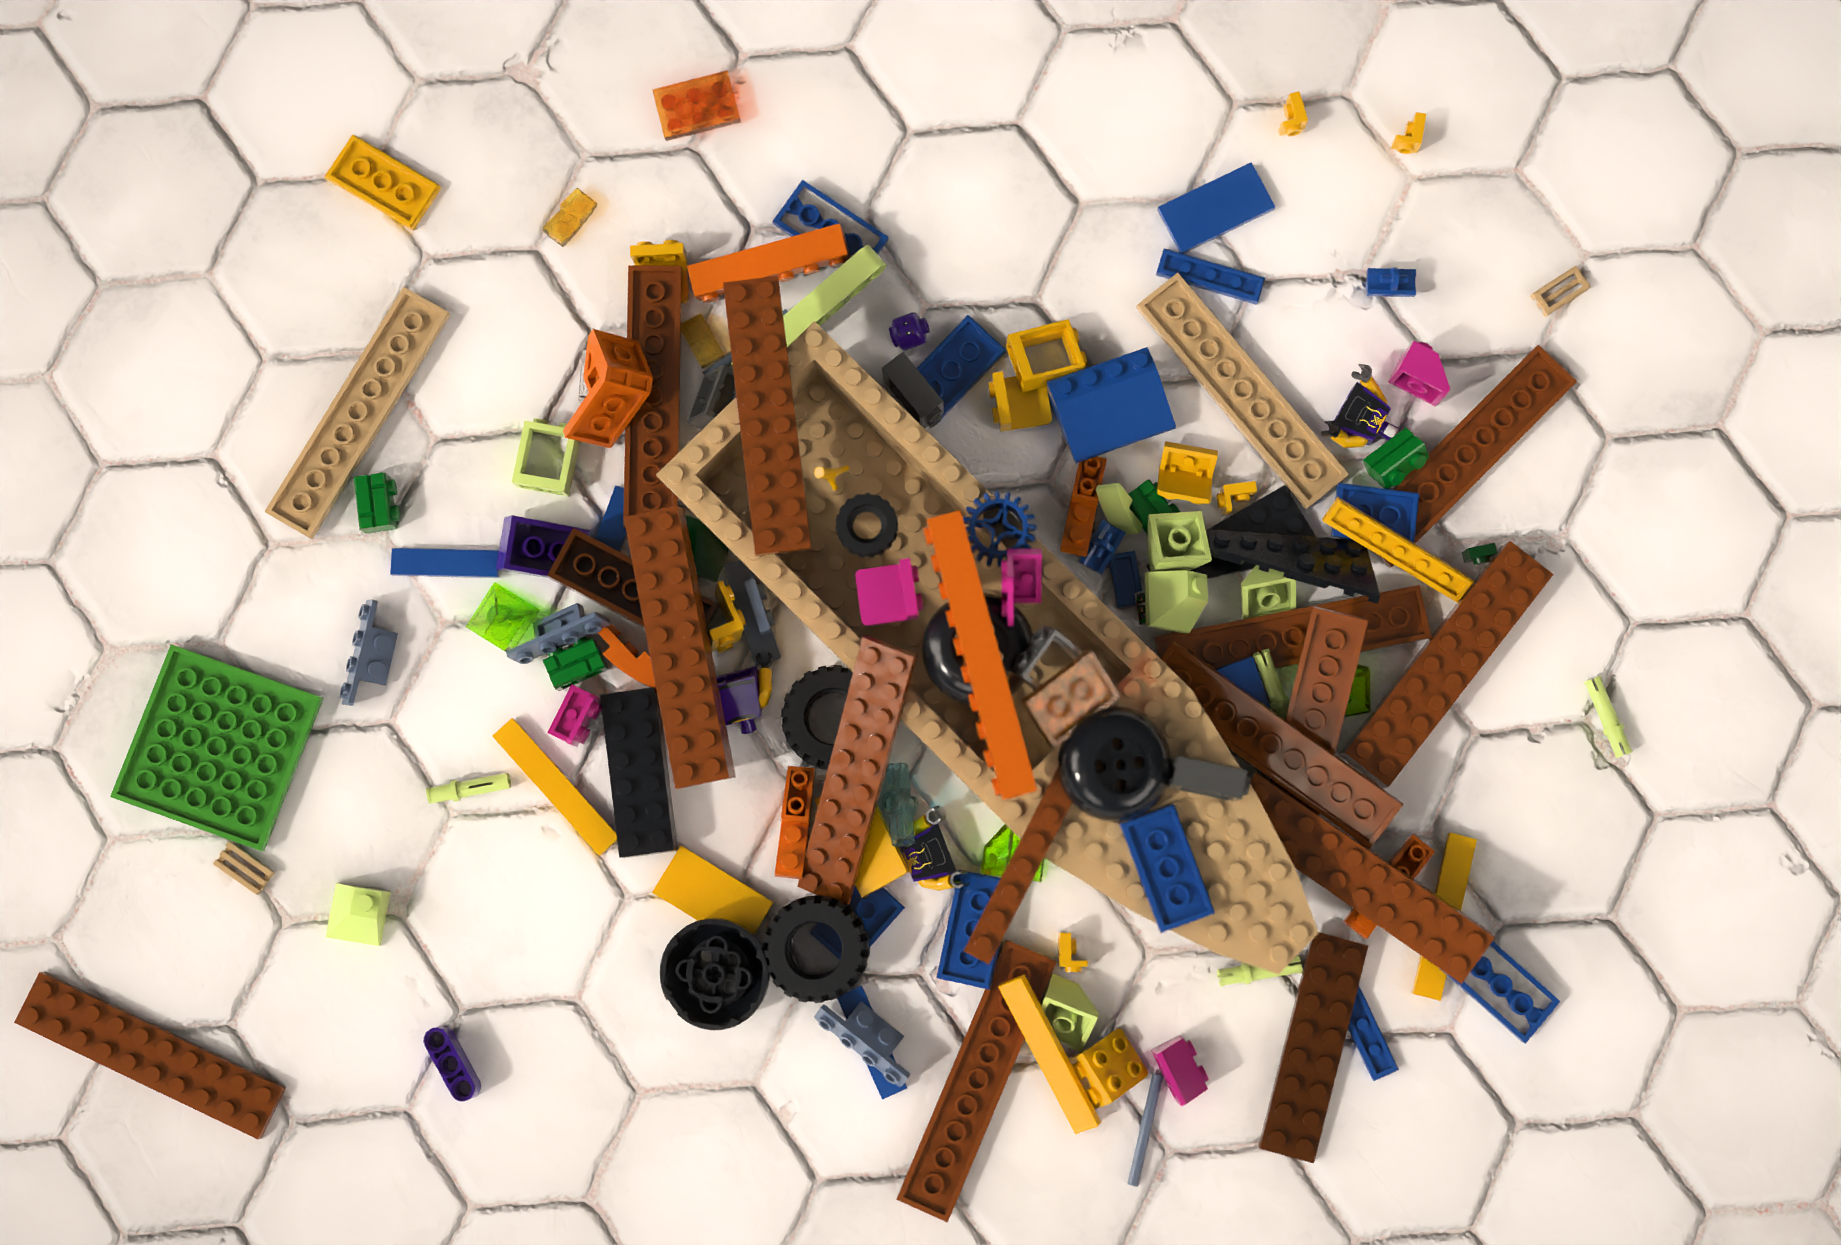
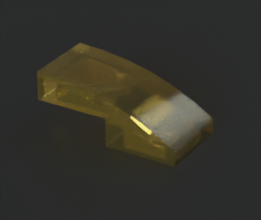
M576 188L560 204V210L543 226V232L561 247H564L591 216L597 207V202L579 188Z
M701 313L681 323V332L702 369L725 357Z

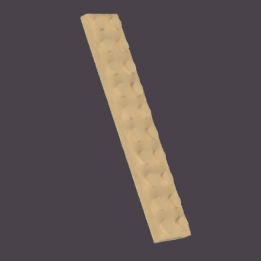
M1176 273L1137 304V310L1305 509H1308L1349 475L1179 273Z
M402 288L264 511L265 513L313 540L451 314L409 289Z

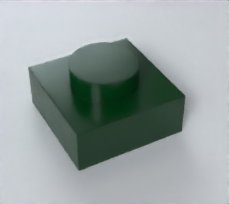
M1495 543L1468 548L1462 552L1464 563L1472 561L1474 565L1490 562L1489 558L1497 554Z

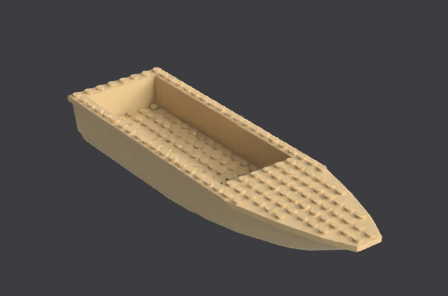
M815 321L787 347L811 550L764 556L755 555L737 398H734L656 474L852 672L854 671L862 637L865 635L918 654L900 720L1020 839L1059 765L1058 754L1065 734L1080 717L1085 715L1095 695L1115 706L1136 710L1151 719L1166 738L1171 760L1181 756L1241 769L1191 688L1036 538L1035 542L1026 541V543L1031 546V549H1042L1041 603H1014V605L1027 618L1033 634L1041 629L1043 625L1056 629L1104 670L1071 715L1055 708L1025 683L1011 695L1037 791L1002 801L1001 795L995 796L991 779L996 778L993 767H987L983 752L988 750L986 739L980 740L976 723L981 722L978 710L972 712L971 705L960 703L942 693L930 679L922 656V642L925 629L935 612L948 602L947 599L942 600L938 587V583L942 582L940 571L934 572L930 556L935 555L933 545H927L923 528L928 527L927 519L961 510L962 517H972L966 512V508L970 506L977 509L973 503L975 498L985 503L984 493H988L991 500L994 499V496ZM846 465L849 466L848 471L836 476L835 481L838 486L836 491L832 489L827 480L817 478L814 475L817 467L839 468ZM857 494H877L882 499L890 502L891 507L896 512L898 519L897 538L893 541L892 547L889 550H885L882 555L878 554L872 558L864 556V558L858 557L857 554L853 555L847 548H844L838 538L836 517L839 514V509L846 503V500L852 499ZM1000 508L990 509L984 512L978 519H993L998 515ZM1008 511L1007 522L1016 527L1017 530L1022 531L1020 521ZM863 512L854 520V532L863 539L874 538L881 530V521L874 513ZM1003 517L1000 518V522L996 524V527L994 525L991 527L995 529L994 541H997L1001 531L1003 533L1006 532L1002 529ZM975 527L979 541L989 548L990 536L982 532L980 528ZM1004 539L1000 542L997 550L1009 549L1019 539ZM977 550L973 553V558L983 593L1002 597V569L997 566L998 559H993L992 565L987 566L988 557L986 556L980 562L976 561L979 553ZM910 558L911 566L917 565L919 582L914 583L915 594L921 593L923 610H918L919 619L865 626L861 620L855 577L856 572L861 569L899 564V559ZM1051 642L1029 675L1057 696L1079 663L1054 642ZM1000 652L1001 660H1003V654ZM1115 738L1112 741V748L1119 750L1122 747V742L1119 741V738ZM1137 756L1133 760V765L1137 769L1141 768L1143 760L1142 757ZM1121 759L1116 762L1117 769L1121 768ZM1098 760L1095 762V771L1100 773L1104 769L1102 761ZM1124 779L1116 781L1115 786L1118 791L1123 790V785L1126 783ZM1250 784L1248 794L1243 795L1242 800L1232 802L1166 788L1159 801L1140 816L1174 804L1215 914L1171 929L1170 931L1216 954L1280 974L1318 934V930L1298 873L1255 790ZM1072 803L1044 858L1134 913L1156 923L1119 825L1129 820L1113 822L1096 819L1085 814Z

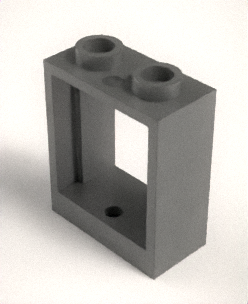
M901 352L882 367L884 383L924 429L928 426L933 428L943 419L941 417L944 414L943 400L904 352Z
M722 365L704 374L687 423L703 430L736 398L733 368ZM700 398L705 400L704 404L700 403Z
M1043 625L1041 629L1033 634L1031 643L1025 652L1018 655L1011 672L1055 708L1071 715L1104 669L1056 629ZM1051 642H1054L1079 663L1057 696L1029 675Z
M1177 756L1171 760V774L1167 788L1234 802L1242 800L1243 795L1248 794L1250 778H1246L1247 770Z

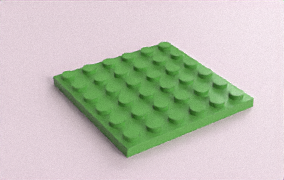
M171 644L110 797L256 850L265 851L324 698Z

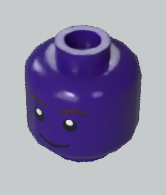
M915 312L893 319L892 327H889V334L894 346L900 347L904 351L925 344L926 334L930 333L925 317L921 319Z

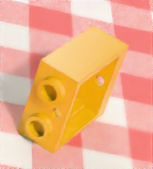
M1069 319L1008 334L1006 349L1022 393L1046 387L1048 381L1085 369L1087 366L1086 354L1084 351H1080L1078 346V332L1076 328H1072ZM1062 338L1071 366L1033 375L1024 348Z

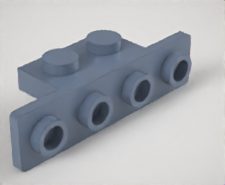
M741 560L725 564L724 569L735 597L734 601L737 610H741L746 625H743L754 664L760 666L756 662L757 653L761 654V663L768 661V652L772 654L774 661L779 660L781 656L771 625L775 624L771 609H765L763 600L767 599L763 584L757 583L755 574Z
M366 600L365 604H362L358 615V618L361 620L360 628L355 631L352 645L355 646L353 656L348 658L346 672H349L347 682L342 684L340 690L342 705H354L359 680L386 686L398 633L372 627L378 604L377 600Z
M575 603L533 622L535 639L506 651L507 658L519 664L531 663L541 655L550 654L566 644L576 643L586 635L600 632L602 628L610 625V620L598 612L585 616L583 606Z
M862 1001L846 1021L825 1004L815 1014L814 1018L824 1030L831 1031L840 1039V1042L845 1047L857 1052L867 1065L874 1066L883 1073L884 1078L888 1082L901 1087L911 1074L889 1057L904 1038V1035Z

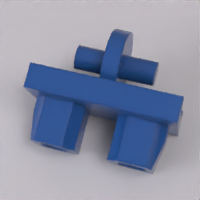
M1392 267L1391 269L1368 268L1367 296L1415 297L1416 269H1398V267Z
M1102 520L1090 540L1087 556H1081L1078 562L1102 575L1126 532Z

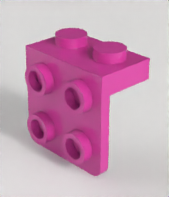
M1007 549V560H1001L1002 617H1008V626H1014V603H1041L1042 549Z
M910 558L899 559V564L861 569L856 572L855 577L861 620L865 626L919 619L918 610H923L921 593L915 594L914 583L919 582L917 565L911 566Z
M571 684L547 733L578 748L580 743L584 744L590 734L591 730L588 729L591 720H596L602 710L600 698Z

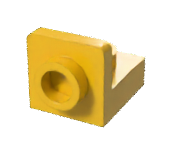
M1300 91L1290 93L1286 104H1284V114L1287 121L1281 122L1278 129L1279 136L1286 134L1288 137L1296 136L1302 133L1306 127L1308 118Z
M1416 112L1412 120L1407 121L1404 135L1395 136L1391 149L1397 150L1401 154L1417 153L1422 144L1426 113Z
M1256 481L1227 484L1221 487L1220 493H1217V505L1219 509H1223V515H1229L1232 512L1231 499H1234V502L1251 500L1250 496L1257 492Z
M1058 932V966L1065 967V972H1082V967H1087L1088 961L1072 960V955H1076V938H1071V933Z

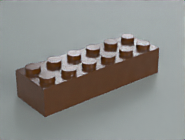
M573 528L547 576L550 580L645 628L632 558ZM701 595L708 629L719 608V603Z

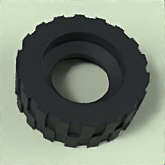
M857 494L852 499L846 500V503L840 507L839 514L836 517V531L841 544L851 554H857L858 557L862 558L864 556L872 558L878 554L882 555L885 550H889L892 547L893 541L897 538L898 519L894 508L891 507L890 502L886 499H882L877 494ZM871 512L879 517L881 530L877 536L871 539H863L856 535L853 523L859 514Z

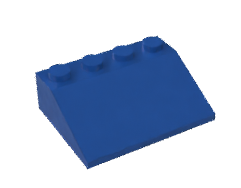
M1148 347L1047 382L1049 401L1075 464L1176 429L1158 370Z

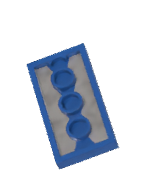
M803 179L772 221L773 225L791 237L840 223L844 230L850 258L866 245H870L879 254L889 240L887 235Z
M1494 941L1489 945L1462 984L1442 971L1519 1041L1525 1044L1561 1002Z

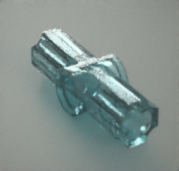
M902 762L891 763L887 766L886 770L887 792L882 799V810L889 814L892 846H910L915 843L913 817L918 810V800L916 797L911 796L908 764Z

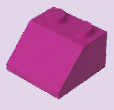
M1413 341L1400 357L1388 380V383L1433 406H1436L1450 391L1439 354L1433 351V348L1425 342Z
M1178 1036L1151 1050L1174 1100L1181 1107L1208 1090L1205 1083L1209 1081L1208 1075L1202 1065L1197 1067L1193 1058L1197 1053L1190 1039L1185 1041L1184 1037Z

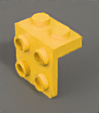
M666 240L663 244L642 241L638 242L637 245L630 246V257L634 265L681 266L682 303H686L689 300L687 251L683 243H679L677 240Z
M1003 371L992 373V381L988 382L990 398H995L996 407L992 408L994 424L999 423L1000 432L1044 426L1051 423L1052 415L1047 386L1022 393L1016 376L1004 378Z
M1165 441L1159 465L1157 494L1170 500L1181 499L1198 505L1209 504L1212 498V478L1218 450Z
M721 580L716 583L714 595L719 603L726 624L711 629L708 633L712 652L717 650L718 653H723L733 648V644L741 640L744 631L743 625H746L741 610L736 611L732 601L735 600L731 587L729 585L725 586Z
M1120 1028L1113 1030L1087 1050L1069 1058L1095 1109L1114 1102L1148 1076L1146 1067L1124 1031Z

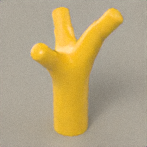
M846 465L839 468L817 467L814 475L817 478L827 480L832 489L836 491L838 489L835 481L836 476L848 471L849 466Z

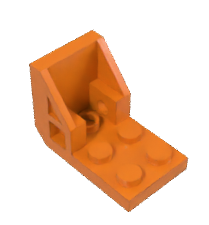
M593 329L588 336L583 375L589 393L563 429L565 438L612 448L651 393L653 376L639 341Z

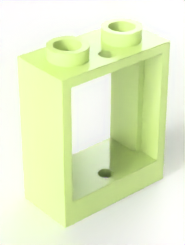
M534 418L533 422L524 421L512 477V483L517 488L569 497L580 441L568 439L560 480L524 474L533 432L565 437L563 429L567 423H559V426L549 425V421Z

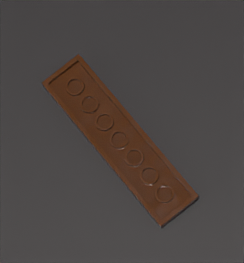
M1318 932L1309 943L1258 1145L1259 1149L1314 1164L1368 945Z

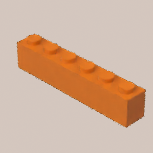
M839 223L688 265L687 269L694 297L699 301L703 300L704 303L718 300V296L724 294V282L778 276L779 282H785L794 279V275L804 272L805 275L817 273L820 271L819 268L830 265V268L840 267L846 260L850 259L844 230Z

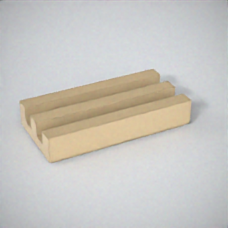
M1574 266L1532 293L1530 297L1532 300H1536L1537 307L1541 308L1544 311L1542 314L1547 317L1589 290L1591 286L1578 267ZM1573 274L1576 276V279L1545 299L1541 296ZM1578 283H1581L1582 287L1551 307L1548 306L1547 303Z
M229 841L226 844V849L221 851L220 857L213 862V865L255 895H259L275 872L234 842ZM234 851L265 873L264 878L231 856L230 853ZM225 860L254 879L259 885L256 886L224 863Z

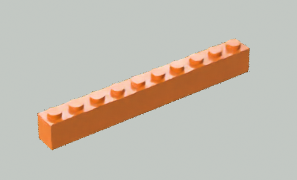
M961 510L927 519L928 527L923 528L927 545L932 544L935 555L930 556L934 572L940 571L942 582L938 583L942 600L947 599L950 610L945 611L949 627H955L958 638H954L953 642L957 656L963 655L965 666L960 668L964 683L970 682L973 694H969L968 698L972 712L978 710L981 722H977L976 727L980 740L986 739L988 750L983 752L987 767H993L996 778L991 779L995 796L1001 795L1002 801L1036 792V783Z

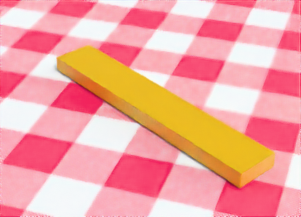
M1337 497L1322 518L1326 524L1457 603L1474 583L1473 578Z
M511 718L492 735L497 743L599 856L603 855L617 842L616 831L514 718Z
M1448 833L1434 893L1461 911L1477 839ZM1420 955L1411 994L1441 1001L1447 975Z
M1025 974L1001 983L999 989L1074 1133L1077 1134L1098 1127L1101 1120Z

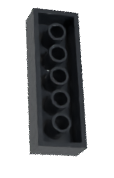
M652 687L600 695L619 858L626 859L678 851L663 722L657 690Z

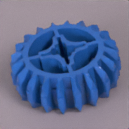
M995 491L993 500L990 499L988 493H984L985 503L975 498L973 503L977 509L970 506L966 508V512L972 517H962L964 524L969 525L965 526L967 535H970L968 536L969 543L973 544L971 546L972 554L977 550L979 551L976 557L978 562L984 556L988 557L987 566L992 565L993 559H998L997 566L1001 568V560L1007 559V549L997 550L1002 540L1019 539L1009 549H1031V546L1026 541L1035 542L1036 536L1028 533L1037 530V525L1028 524V522L1035 519V515L1024 514L1029 509L1028 504L1023 505L1021 508L1018 507L1021 502L1019 496L1015 498L1014 502L1009 501L1011 497L1010 492H1006L1005 499H1000V492ZM1000 508L995 518L978 519L984 512ZM1008 510L1019 519L1022 531L1017 530L1016 527L1007 522ZM1003 517L1002 529L1006 532L1003 533L1001 531L997 541H994L995 529L991 527L993 525L996 527V524L1000 522V518ZM975 527L980 528L982 532L990 536L989 548L979 541Z

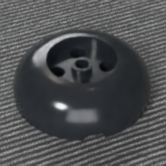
M983 593L991 623L995 628L994 634L998 649L1003 654L1002 663L1011 695H1013L1024 682L1015 676L1011 670L1015 666L1014 662L1018 655L1025 652L1030 645L1033 631L1027 618L1015 605L1014 626H1008V617H1002V597ZM946 602L935 612L925 629L922 642L923 662L930 679L942 693L960 703L970 705L968 695L973 694L970 682L964 683L960 668L963 666L964 659L963 655L957 656L953 639L957 633L955 627H949L945 611L950 610L948 602Z
M1111 706L1098 708L1086 713L1069 728L1059 749L1058 761L1061 777L1059 779L1064 792L1079 810L1096 819L1113 822L1125 821L1144 814L1162 797L1170 779L1171 754L1165 736L1151 719L1130 708ZM1115 738H1119V741L1122 742V747L1119 750L1112 748V741ZM1137 756L1142 757L1143 760L1142 766L1139 769L1133 765V760ZM1121 759V768L1117 769L1116 762ZM1098 760L1102 761L1104 769L1100 773L1095 771V762ZM1118 779H1124L1126 782L1123 785L1122 791L1116 789L1115 783Z
M706 918L685 926L672 937L661 958L660 983L666 1001L670 1002L681 1019L701 1029L725 1030L741 1024L757 1011L768 991L770 973H768L767 966L769 961L768 958H765L764 947L749 929L732 920ZM704 950L707 953L711 952L712 959L710 961L702 959L701 954ZM730 954H734L737 957V965L729 963L728 957ZM716 967H718L719 971L722 973L721 976L716 974ZM702 977L709 984L706 989H703L698 982ZM731 981L734 983L733 988L735 991L733 993L726 991V982Z

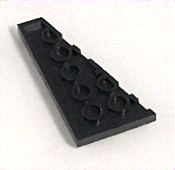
M1285 485L1209 528L1212 530L1317 537ZM1212 557L1210 562L1190 571L1206 574L1207 579L1222 575L1253 570L1256 564L1249 562L1237 564ZM1147 564L1146 568L1151 572L1150 565Z
M1207 529L1206 531L1212 557L1237 564L1249 562L1259 565L1258 570L1261 571L1277 570L1284 572L1283 577L1324 589L1333 586L1343 589V594L1353 597L1354 593L1368 596V601L1378 604L1381 595L1368 549L1353 539Z

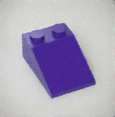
M514 515L504 517L496 570L549 578L547 575L572 529L575 528L588 536L590 535V530Z

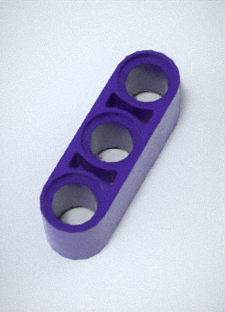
M447 1026L429 1029L424 1035L423 1043L451 1096L460 1102L475 1098L481 1090V1082L454 1032ZM436 1032L444 1035L445 1040L442 1046H438L434 1042ZM450 1056L455 1057L458 1061V1067L455 1071L447 1066V1060ZM463 1080L471 1085L469 1095L463 1094L460 1089V1084Z

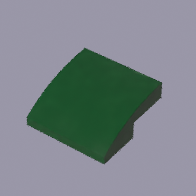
M686 515L697 576L717 582L729 548L700 519Z

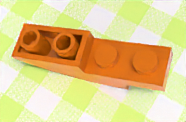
M1096 456L1078 464L1060 547L1061 552L1083 557L1087 556L1099 501L1096 487L1097 485H1102L1106 458Z
M611 622L609 626L602 628L598 634L610 646L603 655L631 678L650 688L654 687L656 689L650 655L644 651L637 658L636 655L639 653L629 641L624 644L617 637L621 633Z
M788 766L775 877L803 879L804 858L807 851L815 768Z
M1412 834L1388 861L1415 879L1435 851ZM1353 908L1343 920L1347 926L1364 939H1367L1377 926Z

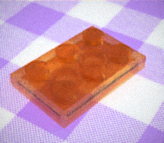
M728 70L652 89L665 141L741 122Z
M1088 649L1026 696L1021 702L1048 745L1056 748L1069 738L1085 719L1098 711L1106 709L1121 696L1095 653Z

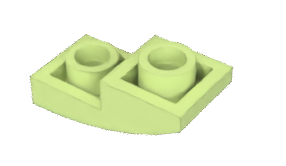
M1119 483L1097 485V496L1109 523L1126 532L1125 535L1139 534L1143 524L1129 509L1133 499Z

